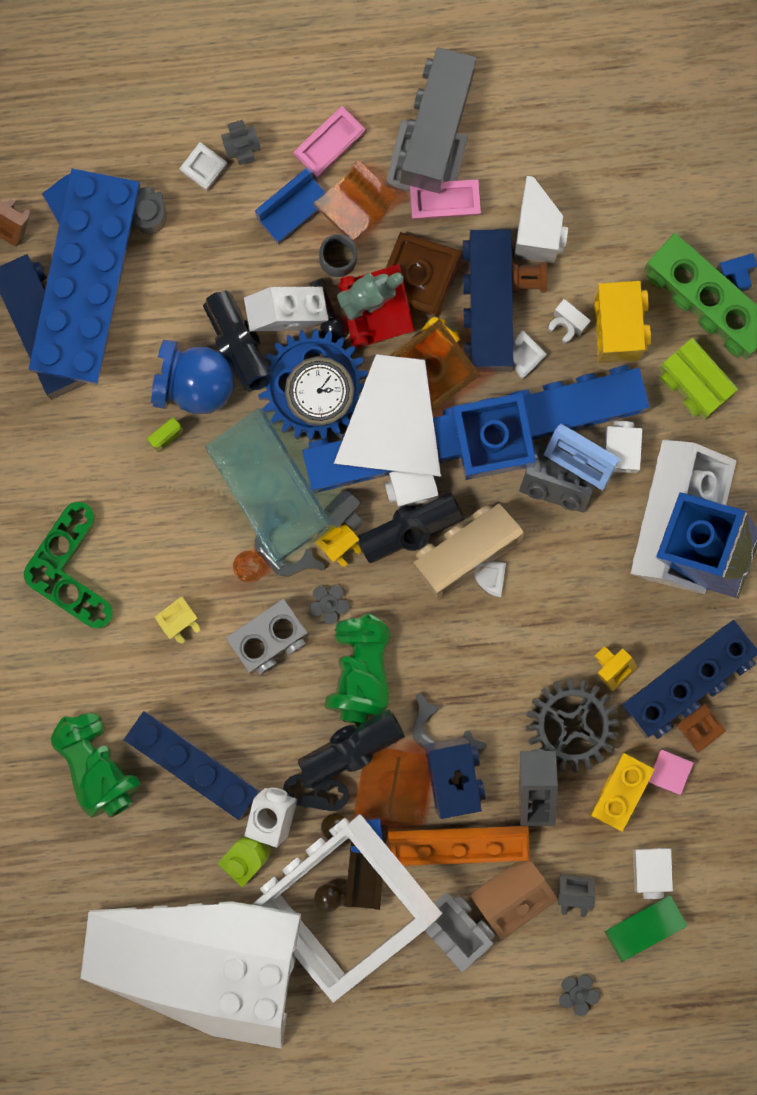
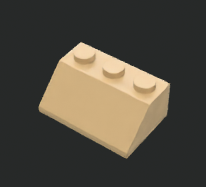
M500 503L493 508L490 504L485 505L472 515L475 519L473 522L465 527L461 523L444 534L447 540L437 547L431 543L416 554L418 560L413 562L414 567L437 600L474 576L477 570L476 566L481 563L485 565L497 560L523 542V530ZM479 566V571H481L485 567Z

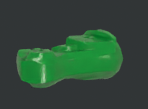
M369 613L363 614L359 618L339 621L334 629L336 632L334 634L336 642L339 645L352 646L353 653L351 656L345 655L339 658V666L342 671L338 678L337 691L326 697L325 707L328 710L340 712V721L347 723L363 724L368 721V717H376L385 712L389 702L383 656L391 634L389 628L381 620Z
M86 713L73 718L64 716L53 731L51 745L68 763L75 795L80 807L91 818L105 812L109 818H112L125 811L133 804L130 797L140 789L141 782L135 775L123 774L118 764L111 759V749L108 746L103 745L96 749L91 742L103 735L105 731L104 722H101L102 718L96 713Z

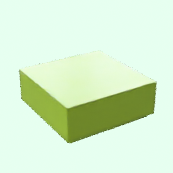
M172 417L146 439L157 452H160L183 433V428Z

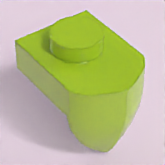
M243 835L217 864L243 888L268 860L271 853V845Z

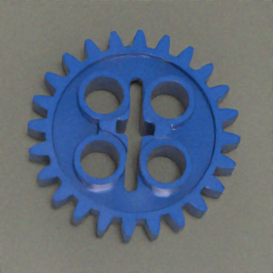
M314 329L312 338H307L304 331L300 330L299 340L296 342L290 335H287L288 346L283 347L276 342L277 356L268 353L265 355L266 359L271 363L269 369L273 378L270 380V384L264 387L267 390L258 394L259 400H269V403L263 408L264 413L274 411L275 414L271 419V423L274 425L283 421L281 431L284 434L291 428H294V437L297 440L303 432H307L309 442H312L315 433L319 432L322 439H327L328 430H332L334 434L340 436L339 425L342 423L348 427L350 423L348 417L353 415L360 397L359 393L362 392L364 383H360V380L368 377V371L357 370L364 363L363 358L352 360L351 357L354 355L356 348L352 346L344 350L345 338L343 337L336 343H333L332 332L330 331L324 339H319L317 329ZM314 353L320 354L322 357L331 358L342 364L351 375L355 390L353 404L347 414L337 423L324 427L310 426L296 418L288 407L285 392L279 387L281 380L288 377L294 367Z

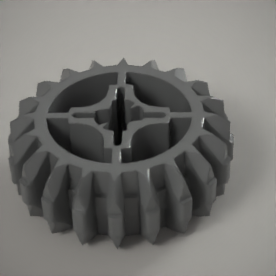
M568 678L566 681L567 689L562 690L560 682L555 681L553 682L555 694L552 695L547 688H543L541 693L547 700L544 703L537 698L532 700L533 705L540 708L538 713L534 711L527 712L526 716L536 719V724L526 725L525 730H536L537 732L536 737L528 740L530 745L540 741L543 747L539 749L556 751V758L560 760L558 765L559 771H564L567 762H571L572 772L577 773L579 772V761H583L587 770L593 768L590 760L592 756L599 763L605 761L603 755L599 752L601 748L606 752H613L614 748L606 743L607 738L612 740L619 739V734L609 732L610 726H619L620 720H609L608 714L617 711L616 706L605 709L603 705L611 698L609 694L603 695L600 699L595 697L600 690V686L594 685L589 693L585 691L587 680L582 679L579 683V688L574 689L573 678ZM575 696L583 698L580 705L572 713H565L552 706L555 701L563 697ZM592 705L597 710L601 720L599 736L586 724V716ZM582 710L579 717L581 723L578 725H582L581 730L587 733L588 736L582 732L574 731L567 735L563 741L567 733L564 728L567 726H563L564 720L560 719L557 715L571 720L578 716ZM545 715L551 717L560 728V734L554 746L550 744L545 734ZM576 737L594 745L588 751L579 755L562 753L566 745Z

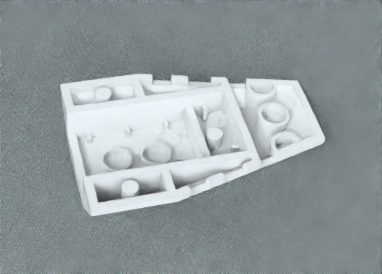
M233 901L219 902V904L215 905L197 903L188 904L183 907H167L165 905L154 906L151 909H136V907L90 910L88 913L80 979L211 1036L282 1048L287 1013H284L292 956L297 947L301 913Z

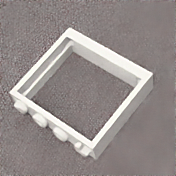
M361 814L350 823L346 818L342 819L329 830L333 835L330 840L325 842L322 837L305 850L309 855L306 860L302 862L298 857L282 870L286 876L281 881H278L275 876L260 888L264 895L253 903L256 906L294 912L280 894L349 838L414 916L411 921L346 973L342 971L300 920L297 947L293 955L333 1003L427 929L442 914Z

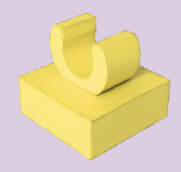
M182 596L155 616L156 621L168 638L174 637L181 644L185 642L180 634L184 628L190 626L196 633L200 631L195 621L198 619Z

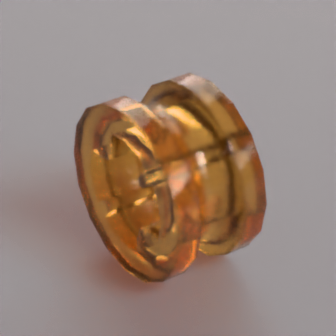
M244 551L235 558L233 570L241 581L253 583L263 576L265 564L261 556L256 552ZM248 557L253 558L255 565H259L256 573L252 571V576H245V571L239 568L240 562L243 560L246 563L245 558Z

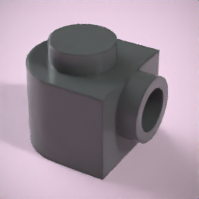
M153 187L140 188L133 223L139 231L153 234L160 231L166 223L167 215L162 192L155 193Z

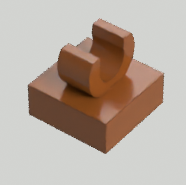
M9 200L6 204L0 201V238L17 247L24 239L30 210L27 208L21 214L14 209V200Z
M705 703L676 724L696 752H700L726 731Z

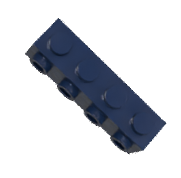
M732 620L620 706L645 738L654 735L656 739H659L673 728L670 721L682 714L686 718L701 707L698 700L709 692L714 697L729 685L725 680L734 672L741 676L756 664L753 658L757 655V648L737 622Z

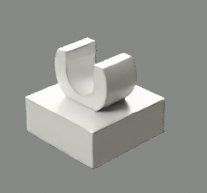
M563 299L555 309L554 316L556 318L550 322L548 331L551 333L557 326H564L567 329V334L562 339V343L567 344L572 340L574 333L580 337L588 328L591 320Z

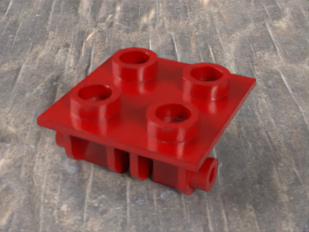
M397 264L371 272L373 277L381 274L391 276L395 273L401 274L400 265ZM364 275L355 278L354 276L340 278L341 282L338 283L340 293L352 288L353 283ZM404 282L395 289V297L384 303L380 309L372 312L365 310L362 316L353 320H349L345 313L352 346L357 349L414 332Z

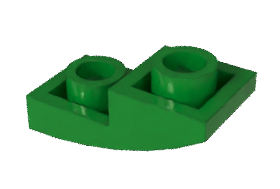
M671 895L604 932L622 963L687 927V924Z

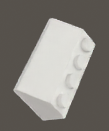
M662 440L630 574L652 582L705 594L706 589L661 562L656 558L679 492L726 505L737 460L696 443Z

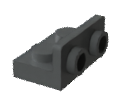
M535 441L533 448L536 464L534 467L526 468L519 491L533 499L545 500L560 505L566 510L585 512L594 485L544 456L548 445Z

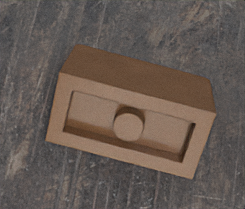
M531 860L517 861L471 894V898L500 940L558 900Z

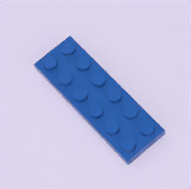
M71 168L30 359V372L98 385L140 182Z

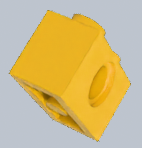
M620 753L588 815L617 831L623 832L655 769L625 753Z

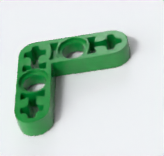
M73 502L64 509L26 565L24 580L30 588L87 626L94 629H103L112 622L114 617L111 604L63 572L95 523L94 511L87 504ZM84 509L86 510L84 516L88 520L85 525L81 523L76 525L73 532L79 534V536L74 540L70 534L60 530V528L64 524L69 529L74 522V519L70 516L73 511L79 513ZM64 537L68 540L69 549L65 555L55 556L52 554L50 544L54 538ZM44 566L47 567L45 574L54 581H56L58 574L62 576V579L55 584L51 595L47 593V590L51 588L50 585L43 581H39L37 584L33 582L35 580V576L32 574L34 568L41 570ZM67 584L74 585L78 590V598L71 604L63 603L59 597L61 588ZM86 594L91 596L86 602L93 607L98 608L101 604L105 606L102 612L106 617L103 621L97 619L93 623L90 620L92 614L84 608L81 609L80 614L75 612L83 604Z

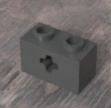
M541 749L520 751V826H555L558 792L556 751H544Z

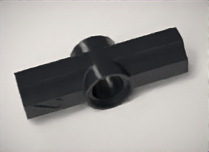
M225 290L211 294L206 298L203 307L217 334L215 342L218 349L232 364L244 390L251 392L263 389L270 384L273 375L258 347L261 344L256 331L249 330L248 321L244 319L229 291Z
M450 492L421 507L410 505L401 507L396 510L391 521L357 537L360 539L358 542L369 563H374L401 549L408 551L419 550L428 543L431 535L465 519L453 493Z
M388 709L358 727L347 725L340 728L331 736L329 743L298 759V764L305 779L314 788L345 770L355 772L364 768L371 762L375 753L403 739L405 735L394 713Z

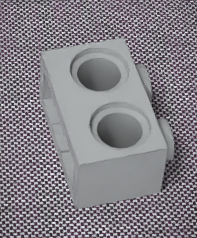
M282 599L226 637V639L248 672L252 674L257 670L259 675L277 664L274 659L284 651L291 655L306 644L303 638L308 636V634L286 601ZM281 620H288L293 624V633L287 639H279L274 634V627ZM254 639L262 641L265 647L263 655L257 659L249 658L245 652L247 643Z

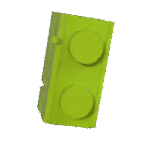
M693 338L663 362L659 368L663 373L659 376L663 384L670 391L674 392L677 389L685 398L682 402L684 407L695 418L700 415L705 420L739 390Z

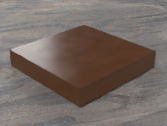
M400 232L386 268L397 264L400 265L410 309L439 318L462 262L463 253L460 250Z

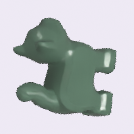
M367 273L361 279L354 282L352 288L337 295L338 301L348 319L353 320L362 316L365 310L372 312L380 309L384 303L395 297V289L403 282V276L400 273H395L391 276L381 274L373 277L371 273Z

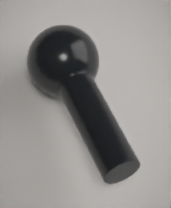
M322 278L309 282L310 287H323L328 321L321 323V334L325 337L330 331L332 332V342H337L341 337L344 338L348 330L347 323L341 316L335 314Z

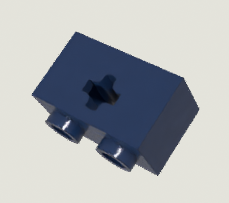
M466 737L425 744L435 811L439 818L445 819L481 812L480 801L485 800L486 797L482 779L477 780L474 767L480 766L476 745L471 746ZM456 770H459L463 775L458 779L459 784H454L451 781Z

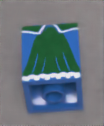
M679 492L656 558L707 590L739 599L757 549V527L745 510Z

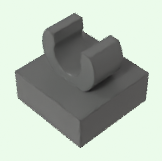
M344 489L320 513L329 524L336 528L344 522L350 529L356 531L364 522L354 512L361 503Z
M560 874L558 905H561L562 915H567L568 907L570 906L581 908V917H585L588 909L594 908L595 878Z

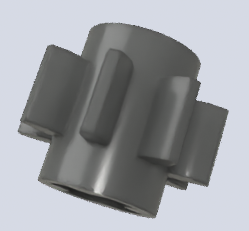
M243 120L227 124L229 133L222 134L221 137L228 160L237 157L239 165L255 161L253 152L260 151L261 148L254 125L245 128Z

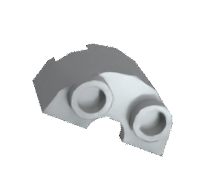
M445 892L434 903L442 914L424 931L463 973L493 945L491 940L496 935L482 920L476 924L471 919L468 913L472 908L459 894L452 898Z

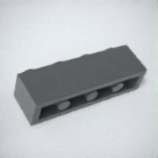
M437 47L434 59L427 58L422 78L428 79L425 90L419 88L417 91L414 109L419 111L416 120H409L405 139L410 140L407 151L401 149L397 161L396 170L401 171V184L440 194L474 76L477 57Z

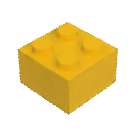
M641 281L598 283L593 296L598 364L640 361L644 352L648 350V346L651 345L650 325H644L643 322L645 311H648L647 290L641 291Z

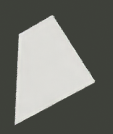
M376 354L334 464L441 476L425 360Z

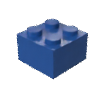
M523 393L453 406L452 414L465 480L535 466L536 458Z

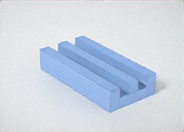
M560 424L555 429L544 453V456L601 490H604L608 485L610 477L620 461V458L563 424Z

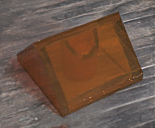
M440 319L406 340L389 355L425 360L432 411L480 376Z
M384 748L375 753L371 762L362 768L354 814L423 826L430 786L426 755Z

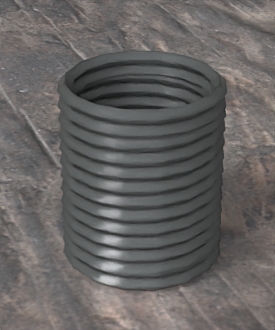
M333 234L322 242L319 250V259L323 271L333 277H344L354 269L357 261V247L350 237L343 234ZM333 244H342L351 250L353 258L348 265L335 268L325 261L323 257L324 251Z

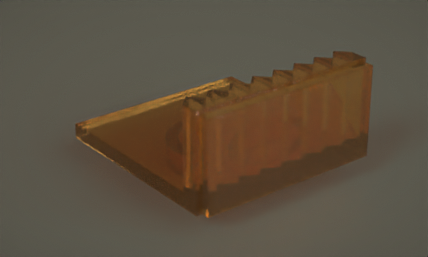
M358 160L352 164L347 175L316 200L313 205L344 235L354 241L388 212L396 196Z

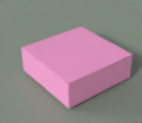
M660 749L653 765L655 770L649 783L681 795L693 762Z

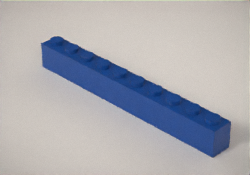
M623 365L610 369V375L597 378L596 373H590L577 377V383L564 386L563 381H558L542 386L543 391L530 394L529 389L509 395L523 393L531 438L536 440L552 436L560 424L565 425L571 430H577L646 413L650 407L640 368L630 369V365ZM453 407L442 410L443 416L433 418L439 463L461 458L452 414ZM345 434L341 435V441L329 443L328 439H320L308 443V449L302 450L313 494L389 476V473L394 471L334 464Z

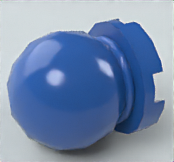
M163 339L158 358H163L162 375L154 374L151 397L152 407L167 409L169 402L174 401L180 409L192 414H211L222 408L231 398L235 388L234 374L229 361L222 353L208 347H191L181 353L178 350V342Z

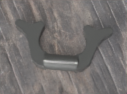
M267 504L265 506V523L255 538L257 553L280 576L289 577L306 569L324 570L325 564L313 558L311 549H306L303 557L295 564H287L270 547L267 542L269 533L275 528L283 526L285 520L276 516L272 505Z
M418 693L416 699L419 712L412 729V735L416 744L425 750V744L436 743L437 741L427 735L424 730V723L439 708L437 705L428 704L423 694ZM470 731L464 732L463 737H466L471 746L476 745L479 750H484L487 747L486 743L475 740Z

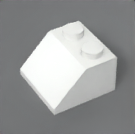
M527 176L525 181L514 258L554 264L557 254L563 255L568 227L562 226L563 215L532 176Z

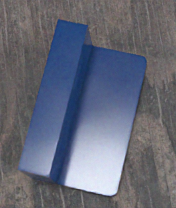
M307 167L255 210V214L260 224L279 245L328 205L331 199L313 179V174Z

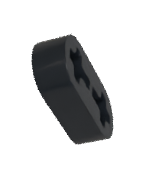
M297 774L289 777L283 786V790L288 793L287 796L293 798L295 795L289 792L290 785H296L297 780H303L304 787L315 789L314 796L302 795L301 800H297L296 806L338 811L347 804L349 799L347 787L342 782L328 779L313 788L312 785H309L304 775ZM336 785L338 786V792L343 793V800H337L335 806L328 805L329 799L318 797V790L330 791L331 786Z

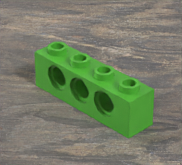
M674 232L647 262L644 268L648 272L646 275L647 279L658 289L665 287L674 295L672 301L684 312L692 311L699 318L698 324L707 333L719 335L725 341L724 347L737 358L742 356L747 360L757 349V305ZM677 269L687 270L691 274V282L686 284L679 283L674 277V271ZM705 291L712 292L717 298V304L712 307L705 306L700 301V293ZM729 314L738 315L742 319L743 327L738 330L731 329L726 324V316Z

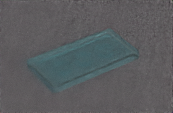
M257 408L205 446L274 563H279L332 525L263 409Z

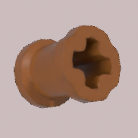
M512 262V293H517L519 289H539L541 293H546L547 263L541 262L540 265H518L517 262ZM521 276H537V278L521 279Z

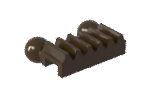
M336 813L326 816L321 823L323 836L330 840L333 835L329 830L345 817ZM381 825L382 840L386 845L388 825ZM350 847L347 891L341 892L333 884H324L316 890L314 900L317 907L325 912L334 911L339 906L380 910L383 879L361 852H352Z

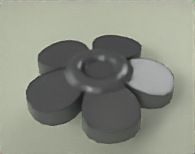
M332 585L329 589V594L324 586L315 588L313 597L318 601L310 604L309 610L313 616H320L324 612L323 620L326 624L335 623L338 619L337 613L346 614L349 610V602L345 599H340L344 593L342 587Z
M581 975L578 978L577 985L574 978H565L562 981V988L569 993H564L560 996L559 1002L561 1006L567 1009L574 1004L573 1010L575 1014L579 1016L587 1014L589 1008L586 1002L594 1005L598 1003L600 997L597 990L590 989L593 984L592 979L587 975Z

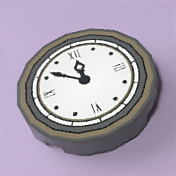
M317 356L303 360L293 368L286 380L285 396L288 407L296 418L310 426L324 427L337 423L347 414L353 404L355 390L351 375L342 364L331 358Z

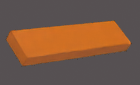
M528 826L388 832V847L403 866L530 861Z

